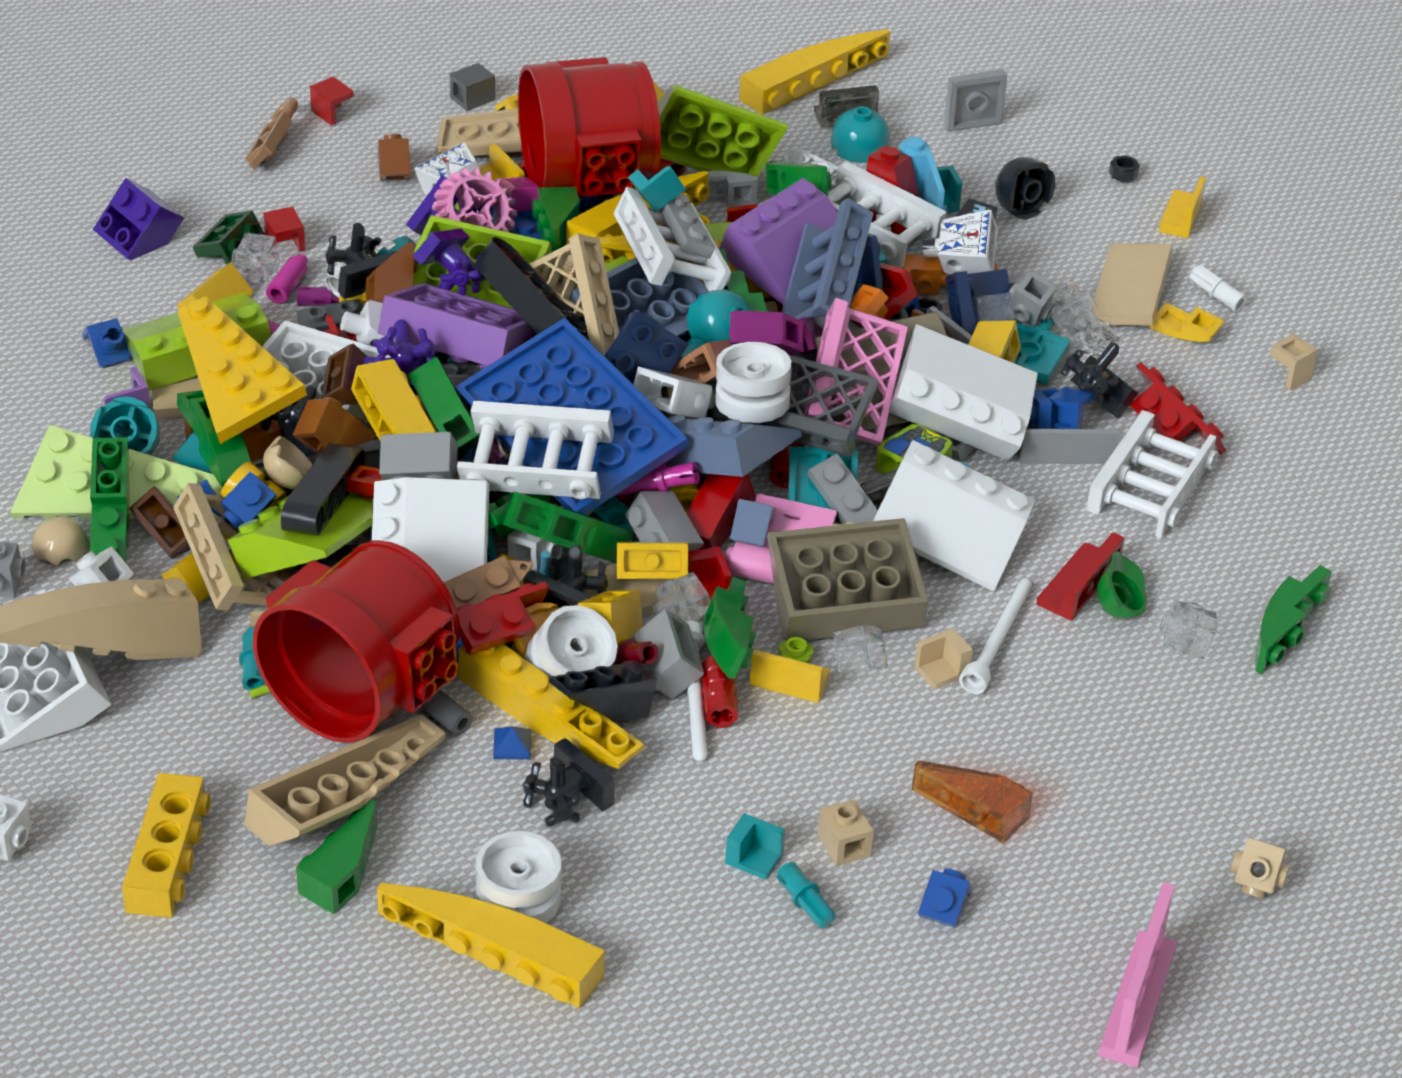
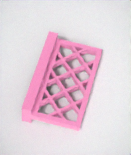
M835 298L827 311L815 362L836 368L839 366L840 369L851 372L864 366L870 377L877 378V388L883 395V401L874 406L870 402L865 416L870 414L877 425L876 433L865 431L860 425L855 439L880 446L884 436L908 327L847 308L848 301ZM849 319L861 323L866 333L855 338L847 327ZM888 331L897 334L896 343L886 348L878 333ZM871 338L879 352L867 357L858 343ZM852 347L860 361L848 367L841 356V352ZM883 357L890 370L888 373L879 376L871 362ZM823 376L813 382L818 392L833 386L835 381L832 377ZM855 384L852 386L854 390L846 394L849 398L855 395L859 397L864 394L866 386ZM811 386L809 387L807 397L814 394ZM840 392L832 395L834 397L832 401H830L831 396L823 399L827 409L837 404L846 403ZM819 402L805 407L803 415L813 418L824 413ZM850 410L844 412L846 420L840 423L834 421V423L849 428V424H851L853 419Z
M1162 883L1147 931L1139 930L1100 1045L1098 1055L1100 1057L1138 1068L1177 945V941L1164 937L1175 886L1173 884Z

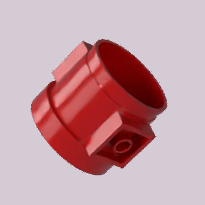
M607 57L529 64L522 67L518 83L520 144L526 176L537 184L539 188L575 187L578 197L623 193L626 187L636 189L628 178L636 170H639L647 180L658 173L661 152L659 110L653 80L644 62L635 61L630 64H609Z
M373 540L365 542L332 568L312 560L266 597L267 610L259 617L253 631L254 657L259 672L271 694L282 708L306 729L336 742L351 743L366 738L392 716L398 707L414 713L423 704L431 700L448 682H451L458 674L456 646L459 640L460 622L457 608L449 590L438 574L422 558L407 548L389 541Z

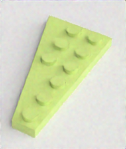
M49 425L11 509L12 519H25V516H43L44 519L57 516H79L80 519H91L92 437ZM129 449L130 507L154 485L174 505L177 502V496L182 494L188 483L199 484L206 479L216 494L220 496L223 487H221L213 474ZM130 511V518H129V519H134L135 516H134L133 513Z

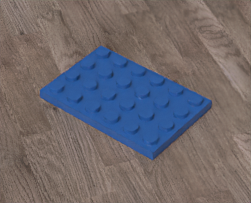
M566 318L558 321L454 387L470 410L473 401L611 411L614 428L612 443H597L591 472H597L601 491L600 499L554 496L565 509L581 515H586L689 447L688 438ZM495 435L511 452L515 436ZM533 437L528 439L523 460L525 467L542 468L549 439ZM563 440L557 469L577 470L583 441Z

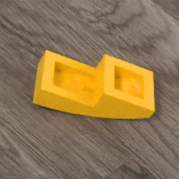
M1166 302L1156 313L1154 324L1149 328L1178 339L1210 342L1223 326L1225 320L1199 307H1196L1189 314Z

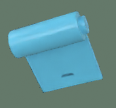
M910 137L902 141L899 146V152L911 157L919 198L947 212V205H943L945 190L930 146L919 137Z

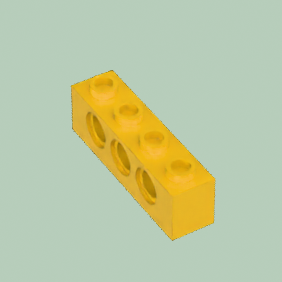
M158 773L122 885L125 913L172 918L176 902L183 901L185 894L184 876L185 873H191L194 862V851L192 849L194 844H199L201 841L202 816H208L211 805L210 793H205L203 777Z

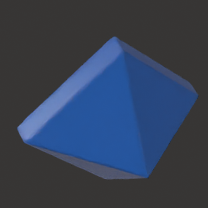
M513 726L494 728L493 759L530 760L531 729Z

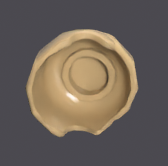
M278 436L271 443L263 457L267 475L277 485L287 489H295L312 466L308 458L294 444L281 436Z
M58 516L50 518L36 527L33 532L31 548L40 560H47L55 566H59L63 559L68 558L77 562L89 551V540L83 528L73 518Z

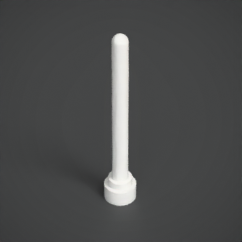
M1024 578L1019 581L978 659L964 667L959 677V683L965 691L972 694H981L986 690L991 680L989 667L1032 588V582L1029 579Z
M685 621L689 624L699 655V651L705 644L703 625L697 621ZM700 678L688 687L692 755L699 762L707 758L703 695L701 693L702 682Z

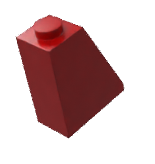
M883 146L868 156L867 172L919 198L910 156L890 146ZM869 209L873 212L871 222H874L876 220V215L879 213ZM897 222L890 225L891 232L896 235L901 234L907 229V227Z
M708 474L686 513L703 541L700 549L721 547L730 537L739 499L755 502L756 495L749 474L744 477Z

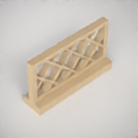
M578 233L568 238L569 244L530 263V266L540 276L541 269L547 266L552 268L547 284L553 290L560 274L568 278L562 293L555 292L567 305L574 308V313L579 318L584 314L588 332L586 339L604 356L619 334L600 239ZM572 254L574 265L571 272H568L563 267L567 257ZM576 283L580 293L577 304L569 299Z
M188 483L173 508L215 609L229 611L234 602L267 605L266 597L274 591L267 585L270 583L278 588L289 579L286 569L259 575L265 580L263 583L255 577L244 579L239 566L233 562L232 557L236 558L229 542L221 534L222 532L231 538L240 532L223 518L225 511L222 508L221 501L224 498L217 495L204 494L200 484ZM210 507L222 514V516L218 517L215 515ZM243 583L254 591H243Z

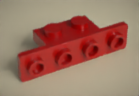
M1142 362L1136 365L1144 381L1150 387L1130 404L1132 410L1138 416L1142 410L1154 414L1152 428L1156 429V433L1177 441H1181L1194 429L1205 440H1207L1210 434L1216 436L1214 449L1222 455L1226 451L1221 442V439L1224 438L1222 432L1212 422L1208 425L1202 421L1204 416L1192 403L1187 406L1183 402L1185 398L1174 385L1168 388L1164 384L1165 378L1155 367L1149 370Z
M544 581L535 585L527 583L520 586L514 592L505 595L497 593L488 597L484 602L472 606L471 604H464L457 607L460 622L459 638L468 654L471 655L532 634L536 626L526 608L536 603H543L549 590L547 582Z

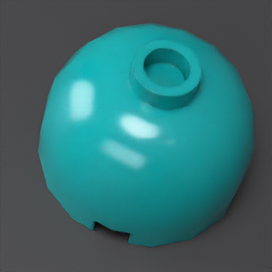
M857 107L843 112L835 121L831 136V148L837 149V155L842 159L858 163H866L869 155L883 146H889L890 130L884 117L867 107Z
M727 289L711 290L702 293L688 308L687 324L692 339L697 338L704 343L730 340V312L751 311L748 303L739 294Z
M117 397L96 411L91 421L90 437H128L129 449L152 455L160 442V425L155 413L144 402L133 397Z

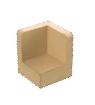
M1292 334L1272 345L1270 354L1271 357L1289 369L1286 388L1290 391L1312 379L1318 352L1317 348L1296 334Z
M951 628L917 643L914 668L932 688L938 689L959 680L964 667L972 663L973 649L954 628Z

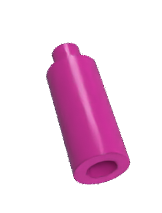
M298 254L288 258L268 285L266 295L272 302L277 304L284 303L307 273L308 259L305 255Z

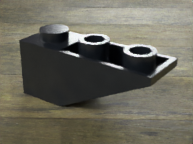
M625 661L623 664L614 666H597L595 669L580 672L569 671L563 675L549 677L548 682L571 700L621 723L649 717L657 678L645 670L642 664L635 661Z

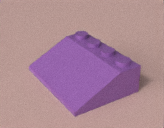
M802 178L729 224L719 249H725L726 257L730 264L739 271L743 270L744 275L783 305L804 225L809 222L825 231L835 225L838 213L827 195L805 178Z
M421 283L385 295L377 334L386 336L388 329L394 327L397 320L402 319L407 324L409 343L414 345L420 344L421 339L418 329L424 328L427 332V338L434 345L435 354H438V352L449 354V359L455 362L468 363L470 360L480 363L479 367L484 369L530 340L535 332L513 308L468 295L462 296L454 291Z

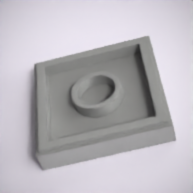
M1004 69L949 77L944 127L947 132L1002 124L1007 73Z

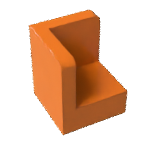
M863 284L852 297L849 308L883 319L888 312V308L884 305L888 297L881 289ZM856 322L860 328L863 327L861 323Z

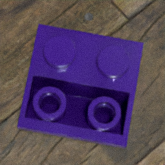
M125 178L93 230L124 257L133 260L167 245L181 225L184 217L150 189Z

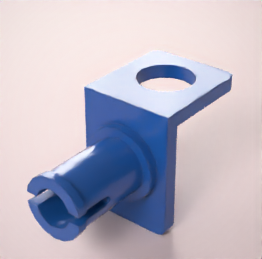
M118 318L86 326L82 333L83 339L90 338L100 368L126 362L131 358Z

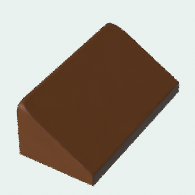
M354 343L328 357L321 399L332 397L340 401L342 405L359 404L351 387L356 366L363 365L364 358L367 355Z
M154 485L128 509L169 557L173 559L189 550L190 547L174 511V504Z

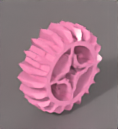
M466 168L462 169L459 174L456 172L452 173L449 176V180L446 179L440 184V190H437L434 195L437 201L432 205V210L438 212L435 215L437 217L509 232L515 226V222L512 219L516 217L517 211L511 207L515 204L516 199L507 198L510 188L502 189L500 187L502 178L493 181L491 179V171L486 172L482 176L479 168L474 169L472 173ZM454 194L458 198L457 204L460 208V212L457 215L453 207ZM491 206L494 207L496 214L495 226L491 222L493 219L489 212ZM483 207L479 212L477 211V212L475 213V212L471 211V212H469L468 214H466V213L470 210V208H471V210H472L473 208H475V209L477 210V209Z

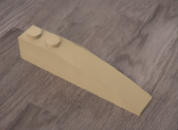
M177 578L117 580L53 590L1 605L0 643L39 648L42 642H47L59 650L70 652L74 651L75 646L93 648L95 655L108 656L110 650L126 652L127 659L135 660L200 657L202 645L198 601L183 580Z
M419 714L249 789L244 826L268 846L302 836L350 814L362 807L445 739L446 733L422 714Z

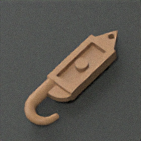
M295 98L287 99L275 111L272 121L263 127L245 157L254 170L263 160L266 163L269 162L279 151L276 148L277 145L288 136L286 130L298 108V101Z
M502 556L447 580L444 584L449 590L456 608L464 604H471L472 606L484 602L494 594L501 593L505 595L516 591L531 570L533 562L507 560L505 556Z

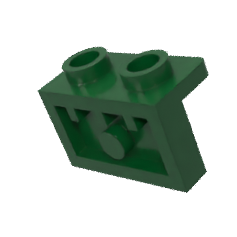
M253 210L225 214L192 248L197 258L206 256L218 258L222 256L226 265L231 262L236 268L265 238V233Z

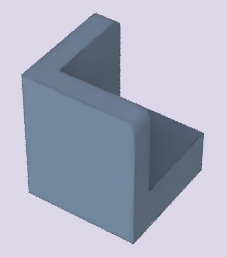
M739 499L730 540L761 547L764 546L769 523L773 522L776 509L771 505Z

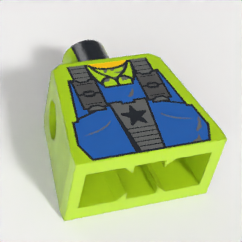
M911 424L884 440L880 446H877L875 471L893 480L912 440L952 458V438L931 431L921 425Z

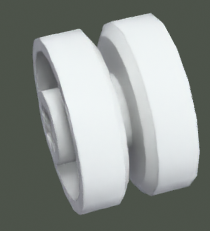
M744 342L725 348L717 356L716 406L722 414L740 422L762 423L783 416L789 409L791 359L787 352L777 346L763 342Z
M580 605L564 606L552 612L529 641L525 659L549 677L563 675L569 671L591 670L597 666L608 667L614 663L618 646L615 632L607 620L593 609Z
M509 831L494 836L482 845L476 856V899L511 909L544 923L549 922L555 917L561 906L560 853L555 845L545 837L528 831Z

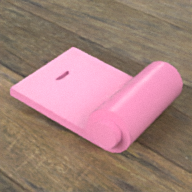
M759 493L755 500L757 503L771 505L776 509L774 520L769 523L767 535L769 532L832 526L837 517L836 510ZM767 537L765 545L762 547L736 541L734 547L729 546L727 548L725 560L731 575L774 585Z

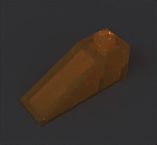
M918 760L914 765L912 791L1003 844L1030 817L1033 792L1001 774Z

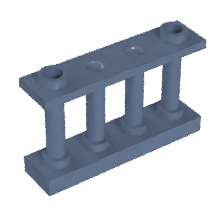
M847 198L840 202L835 225L823 231L809 222L804 225L781 312L797 319L803 317H814L815 319L821 316L826 318L827 311L835 298L848 301L847 308L850 307L873 217L872 211Z

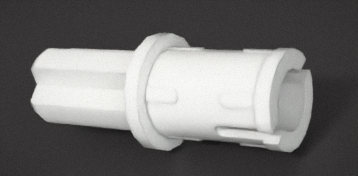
M1202 265L1192 269L1189 276L1190 280L1207 291L1211 299L1217 298L1233 309L1234 312H1238L1243 308L1247 301V295L1242 294L1229 285L1225 277L1219 278Z

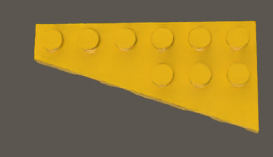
M206 296L192 301L189 305L177 311L220 444L307 396L305 385Z

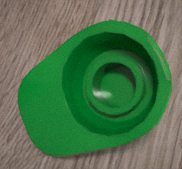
M1115 551L1108 569L1100 577L1097 584V595L1102 610L1117 619H1128L1142 615L1146 611L1147 604L1144 574L1137 564L1120 552Z

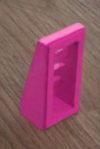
M527 177L502 178L500 187L502 189L510 188L507 198L516 199L515 204L511 208L516 211H531L532 200H537L539 186Z

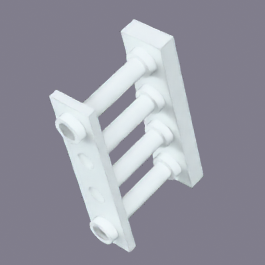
M847 161L839 166L836 187L828 192V198L837 213L839 205L835 203L846 196L866 209H871L882 215L874 222H871L869 234L877 236L879 245L887 259L886 262L902 268L905 263L908 243L919 235L928 239L940 238L941 222L946 219V211ZM894 222L907 227L899 235L885 228Z
M625 188L613 214L651 284L662 286L667 274L673 272L702 279L708 291L722 290L728 285L732 272L699 214V220L707 230L715 246V250L710 258L682 251L679 245L666 242L665 240L678 243L670 228L656 225L658 223L668 226L661 212L658 210L655 213L653 209L647 208L637 189ZM690 203L691 206L693 207L694 211L698 214V212H697L696 208L694 207L693 203ZM675 258H679V259L691 261V262H693L694 264L688 263V262H684V261L675 260Z
M473 401L471 415L475 433H480L474 462L458 461L457 470L460 480L487 481L489 483V491H516L519 493L566 496L577 499H600L601 491L597 472H591L597 443H612L614 428L611 411ZM494 435L515 436L508 465L488 464ZM530 437L549 439L542 468L522 466ZM563 440L583 441L577 470L557 469Z
M1142 410L1091 483L1086 510L1099 515L1106 504L1115 502L1158 518L1155 536L1162 538L1169 526L1175 527L1182 506L1206 469L1212 470L1218 456V451L1214 450L1216 436L1210 434L1201 449L1156 433V429L1152 428L1154 414ZM1152 445L1193 461L1189 467H1185L1146 453L1144 448H1150ZM1140 464L1179 478L1180 481L1176 486L1134 472L1131 470V467ZM1128 483L1168 499L1162 506L1118 490V486Z

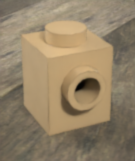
M855 799L835 803L820 809L818 836L836 867L871 857L874 830Z

